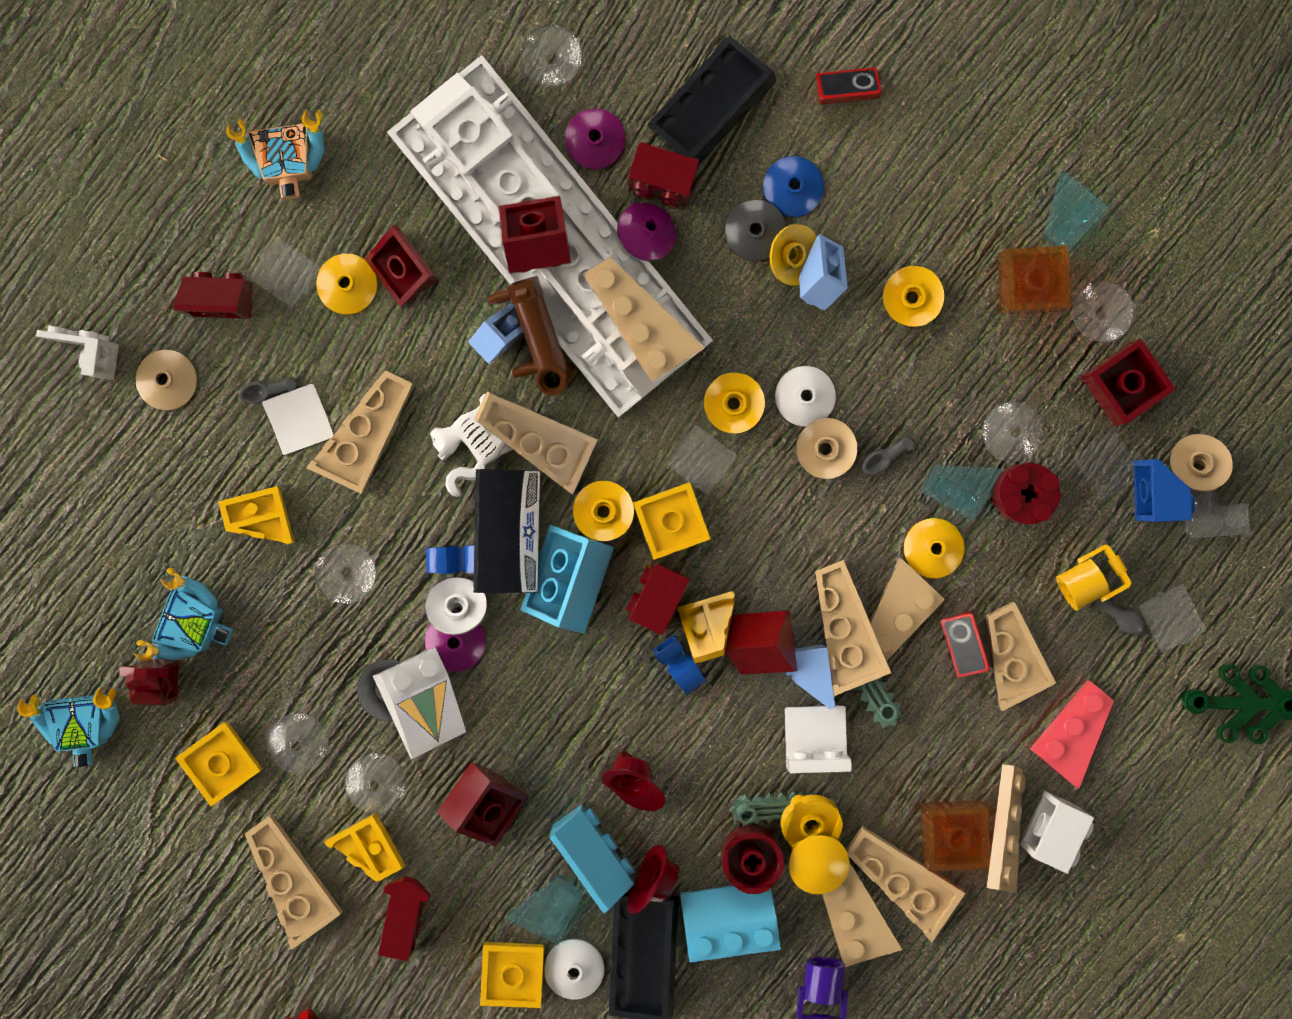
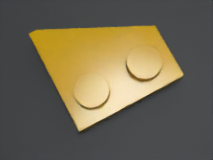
M377 813L366 817L324 841L327 847L330 849L335 847L347 856L346 860L355 867L362 868L365 874L376 882L403 869L406 865Z

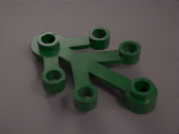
M1229 663L1223 664L1219 668V677L1223 681L1229 682L1241 697L1208 696L1204 691L1194 688L1187 690L1182 696L1183 707L1194 714L1204 713L1208 708L1240 710L1226 724H1221L1216 729L1217 738L1225 743L1234 742L1238 736L1237 731L1260 710L1270 712L1257 725H1251L1246 730L1247 739L1255 744L1266 742L1268 731L1281 719L1292 720V707L1288 711L1284 707L1288 700L1292 702V691L1282 690L1270 678V670L1262 665H1253L1249 669L1248 675L1253 682L1261 684L1271 698H1260L1240 677L1239 668ZM1228 668H1232L1233 670V676L1231 678H1227L1225 676V672ZM1258 669L1263 671L1261 679H1257L1255 676ZM1197 697L1202 699V704L1199 707L1194 706V700ZM1229 728L1231 734L1228 738L1224 739L1223 731ZM1259 729L1261 735L1258 739L1255 740L1253 738V733L1255 730Z

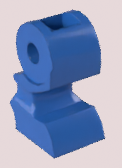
M474 545L425 548L426 573L450 574L459 573L465 570V573H474Z
M675 634L652 650L662 665L666 663L668 672L687 695L707 681L690 654L684 650L682 643Z

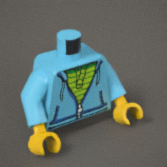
M168 568L166 571L170 575L175 576V578L171 582L161 579L163 586L171 591L151 641L158 644L152 646L145 640H139L136 644L147 646V651L143 655H134L142 661L150 660L152 657L155 659L179 660L194 657L199 652L207 650L211 640L226 646L231 638L233 629L218 623L222 609L217 606V599L204 583L186 576L180 577L177 570Z
M98 688L93 696L51 700L43 703L42 707L38 706L39 697L31 695L29 704H26L21 698L17 707L18 713L23 717H29L48 743L53 745L55 751L72 750L74 767L92 765L91 748L107 743L120 721L119 711L114 700L117 693L115 689H110L108 694H103L101 688Z

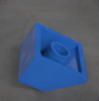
M1159 459L1134 460L1135 521L1192 520V513L1195 511V498L1191 495V489Z

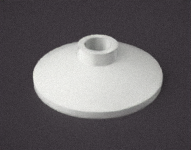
M800 366L788 371L778 382L775 391V402L780 414L788 422L803 427L815 420L827 418L833 410L836 399L835 388L831 379L820 369L811 366ZM803 390L811 392L812 398L810 401H804L801 398Z
M449 578L432 588L427 596L425 609L428 620L437 630L446 634L458 635L473 630L481 623L486 613L487 602L484 593H473V581L466 578ZM455 607L463 609L460 613H452Z
M564 940L555 945L546 957L544 965L545 979L549 987L563 998L572 1000L585 998L594 993L603 980V958L598 949L585 940ZM571 968H576L580 973L578 976L572 977L568 971Z

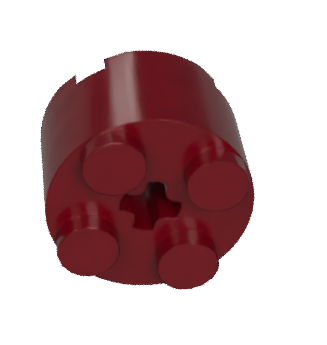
M1020 463L1007 467L996 476L991 488V499L999 514L1004 519L1018 524H1037L1048 520L1057 509L1061 494L1058 477L1048 468L1036 463ZM1022 489H1027L1030 492L1029 498L1021 495Z
M746 825L727 834L721 848V863L727 880L738 890L746 894H760L772 888L777 880L780 879L784 870V857L772 833L760 826ZM755 854L754 864H749L747 860L749 855Z

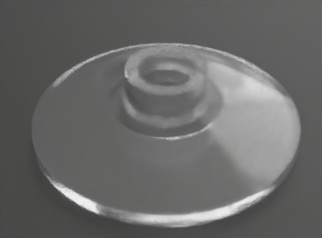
M545 25L533 30L525 38L520 52L521 64L526 75L533 82L545 87H557L569 82L578 72L582 58L581 48L575 36L567 29L557 25ZM548 55H555L557 61L553 64L547 63L546 58Z
M1111 281L1091 283L1080 291L1074 301V322L1079 331L1091 340L1098 342L1115 340L1124 335L1133 322V300L1130 294L1117 283ZM1098 307L1103 308L1105 311L1103 318H1099L1096 315Z
M1006 402L996 406L986 416L982 427V437L986 448L993 456L1006 462H1018L1029 458L1037 451L1043 437V426L1038 414L1028 405L1020 402ZM1013 426H1017L1020 429L1018 437H1013L1010 433Z
M351 543L336 544L326 549L318 558L314 571L315 582L320 592L327 599L339 604L355 603L367 596L373 588L376 579L375 564L371 556L363 548ZM345 567L352 570V576L349 579L344 578L342 575Z
M303 713L289 714L278 720L271 728L267 740L268 752L272 761L280 769L293 774L306 773L315 769L324 760L328 751V736L323 725L314 717ZM292 740H297L300 743L301 747L299 750L291 748Z
M371 753L364 755L353 763L347 773V794L357 808L367 813L380 814L393 809L402 800L406 791V775L402 766L394 758L386 754ZM372 780L377 781L380 785L379 789L372 790L369 787V782Z

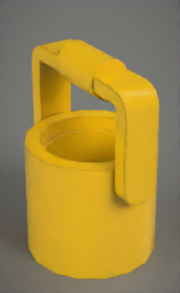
M1103 545L1077 559L1078 565L1056 576L1057 584L1063 596L1076 611L1099 598L1104 602L1131 586V580L1126 573L1128 571L1119 555H1115L1108 545ZM1102 551L1107 556L1108 562L1116 576H1119L1124 584L1110 592L1108 583L1098 566L1089 559Z

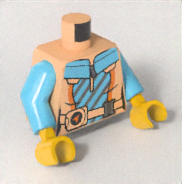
M306 109L302 116V124L248 132L249 137L245 136L246 124L243 120H238V124L242 129L240 132L232 131L230 124L227 123L226 133L229 138L236 140L235 145L243 162L257 178L263 179L269 185L279 184L281 199L283 200L300 197L297 181L312 178V172L318 168L325 152L322 128L319 127L323 119V113L320 110L316 112L317 121L309 119L308 110Z

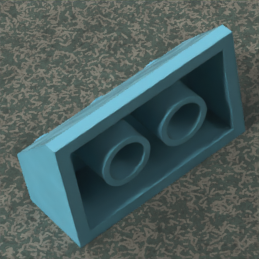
M549 525L538 558V593H526L521 611L556 627L585 634L614 547Z
M581 804L552 825L549 838L604 914L634 885L633 874L636 872L626 857L621 859L615 850L618 846L609 833L604 835L597 826L600 824V820L591 808L586 810L583 804Z
M733 885L680 893L689 962L781 950L771 888L760 894H746Z

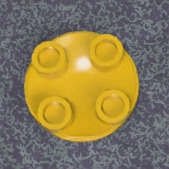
M814 835L798 841L793 845L789 858V872L792 880L800 889L811 894H826L834 891L845 881L850 868V860L846 849L833 836Z

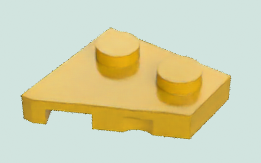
M280 486L218 501L226 531L274 540L285 544L295 543Z
M733 591L677 607L695 664L725 654L735 605Z

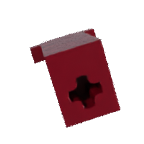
M150 659L131 666H120V677H126V686L130 690L129 699L131 704L167 705L178 699L179 660Z
M404 876L386 884L383 889V893L390 894L378 955L408 961L415 951L424 902L430 900V893L417 878Z

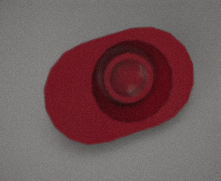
M626 751L619 753L611 770L603 773L601 777L605 786L634 808L644 811H655L662 808L665 803L663 792L652 782L650 765Z
M656 845L652 847L642 861L638 877L627 901V909L631 914L639 913L650 901L663 902L667 900L675 890L679 866L667 858L666 850L663 846Z

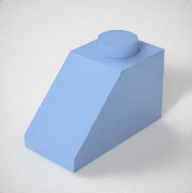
M821 234L815 238L799 276L800 298L807 304L814 305L825 311L848 289L844 248Z
M512 303L508 304L484 321L468 341L488 364L505 353L524 335L514 305Z
M823 644L795 648L797 671L786 672V676L791 675L792 680L829 709L835 708L827 647Z

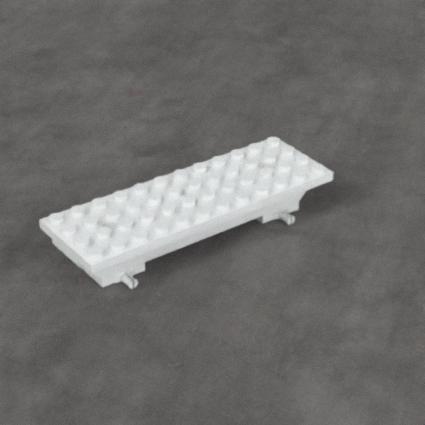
M482 55L459 74L456 73L414 107L410 114L387 131L389 136L509 284L538 276L543 290L542 294L560 347L618 418L695 355L651 382L584 277V273L611 257L699 343L706 347L713 341L651 263L632 256L624 249L618 238L617 221ZM560 196L572 263L563 264L558 267H545L528 272L509 274L502 244L498 206Z

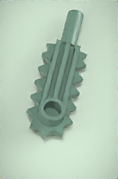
M878 678L853 688V690L862 691L859 700L869 701L866 711L875 712L872 721L880 722L882 728H885L888 724L896 726L897 719L903 716L899 711L901 703L892 702L894 693L885 692L888 683L879 682Z
M793 791L789 796H785L780 792L776 797H773L770 793L766 797H761L757 793L753 798L745 794L734 799V806L729 809V812L734 815V822L740 821L745 825L753 821L758 824L764 819L769 824L773 819H778L781 822V816L786 807L790 805L791 799L796 795H803V793L796 794ZM828 798L836 803L835 798Z

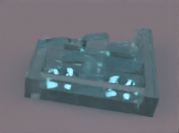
M1063 170L1057 181L1043 237L1067 255L1107 211L1108 206Z
M933 465L919 492L969 521H974L1002 470L999 468Z
M558 875L548 882L544 888L528 897V900L516 909H512L508 913L506 920L558 945L585 892V888Z

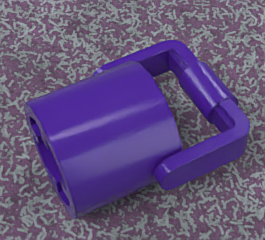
M810 957L806 959L804 987L799 986L796 1008L798 1019H846L848 990H843L844 962L828 957ZM805 999L821 1005H837L841 1003L840 1016L817 1013L802 1014L803 1001Z

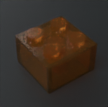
M1068 246L1005 249L998 254L1001 315L1061 312L1071 308Z
M982 801L920 803L922 863L928 871L989 869L988 807Z

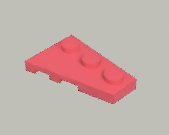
M1087 680L1030 750L1079 789L1114 700L1091 681Z

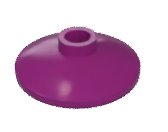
M591 108L581 111L571 119L565 132L567 152L573 161L584 168L598 170L609 167L619 159L624 150V128L615 115L604 109ZM598 132L601 137L598 141H591L589 139L590 133Z
M644 202L633 204L624 210L618 220L617 234L622 246L629 254L645 261L659 260L665 257L675 244V225L668 213L657 205ZM646 224L652 226L654 231L648 230Z
M430 624L425 636L426 651L436 648L446 671L451 672L464 671L474 666L482 657L486 645L485 633L480 624L473 630L458 635L443 633ZM456 637L460 642L459 647H450L449 639Z

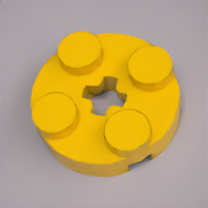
M821 795L794 796L790 801V805L784 810L780 822L784 838L791 847L796 842L814 835L833 836L839 839L843 828V822L836 803ZM816 820L818 822V825H812L811 829H807L806 823L808 821Z

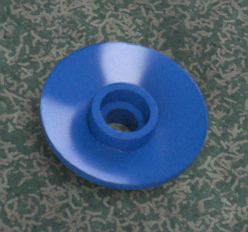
M798 156L784 157L776 161L768 169L763 182V193L766 201L774 205L786 217H800L811 212L820 202L824 190L823 178L819 169L811 161ZM797 180L800 183V188L797 190L791 189L789 181Z

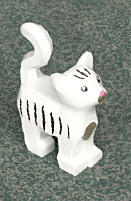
M483 394L479 399L480 406L485 397V394ZM480 406L471 412L461 415L451 427H436L430 433L433 445L439 452L437 456L442 461L452 455L461 442L469 448L476 458L477 463L474 468L459 467L451 470L446 477V488L455 497L462 495V491L458 486L460 479L476 481V469H488L502 455L513 450L474 420Z

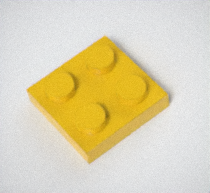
M690 482L633 502L653 560L710 540Z
M228 721L223 722L175 758L211 807L263 769Z
M484 942L480 1006L541 1008L544 944Z

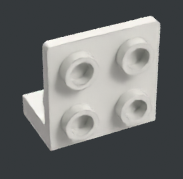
M48 326V331L37 330V337L85 346L79 355V367L82 368V375L114 380L119 344L108 342L109 336L79 330V332L55 326Z
M835 705V708L831 709L826 706L785 708L786 768L789 773L851 771V758L847 755L846 708L843 705Z

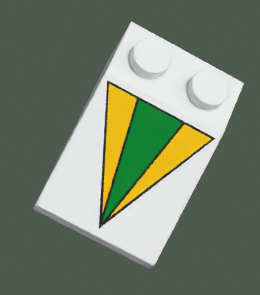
M436 648L424 651L373 676L411 759L466 732L449 676Z

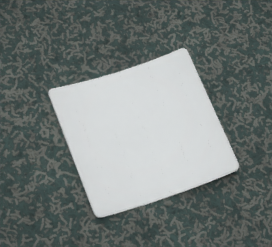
M313 384L262 402L283 455L325 441L333 436L330 423Z

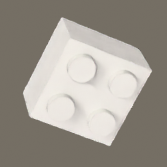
M1044 791L1019 845L1034 859L1068 874L1070 868L1075 867L1079 861V849L1084 839L1087 840L1093 831L1094 824L1092 822L1094 817L1077 805Z

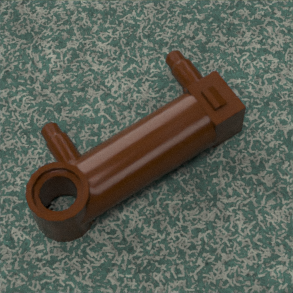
M536 275L513 282L507 286V289L488 296L487 302L489 305L511 301L520 321L533 362L513 368V376L517 378L537 373L536 382L540 391L546 395L554 396L561 393L570 384L573 372L570 365L565 362L542 294L543 290ZM549 371L556 372L560 376L561 382L554 383L551 381Z

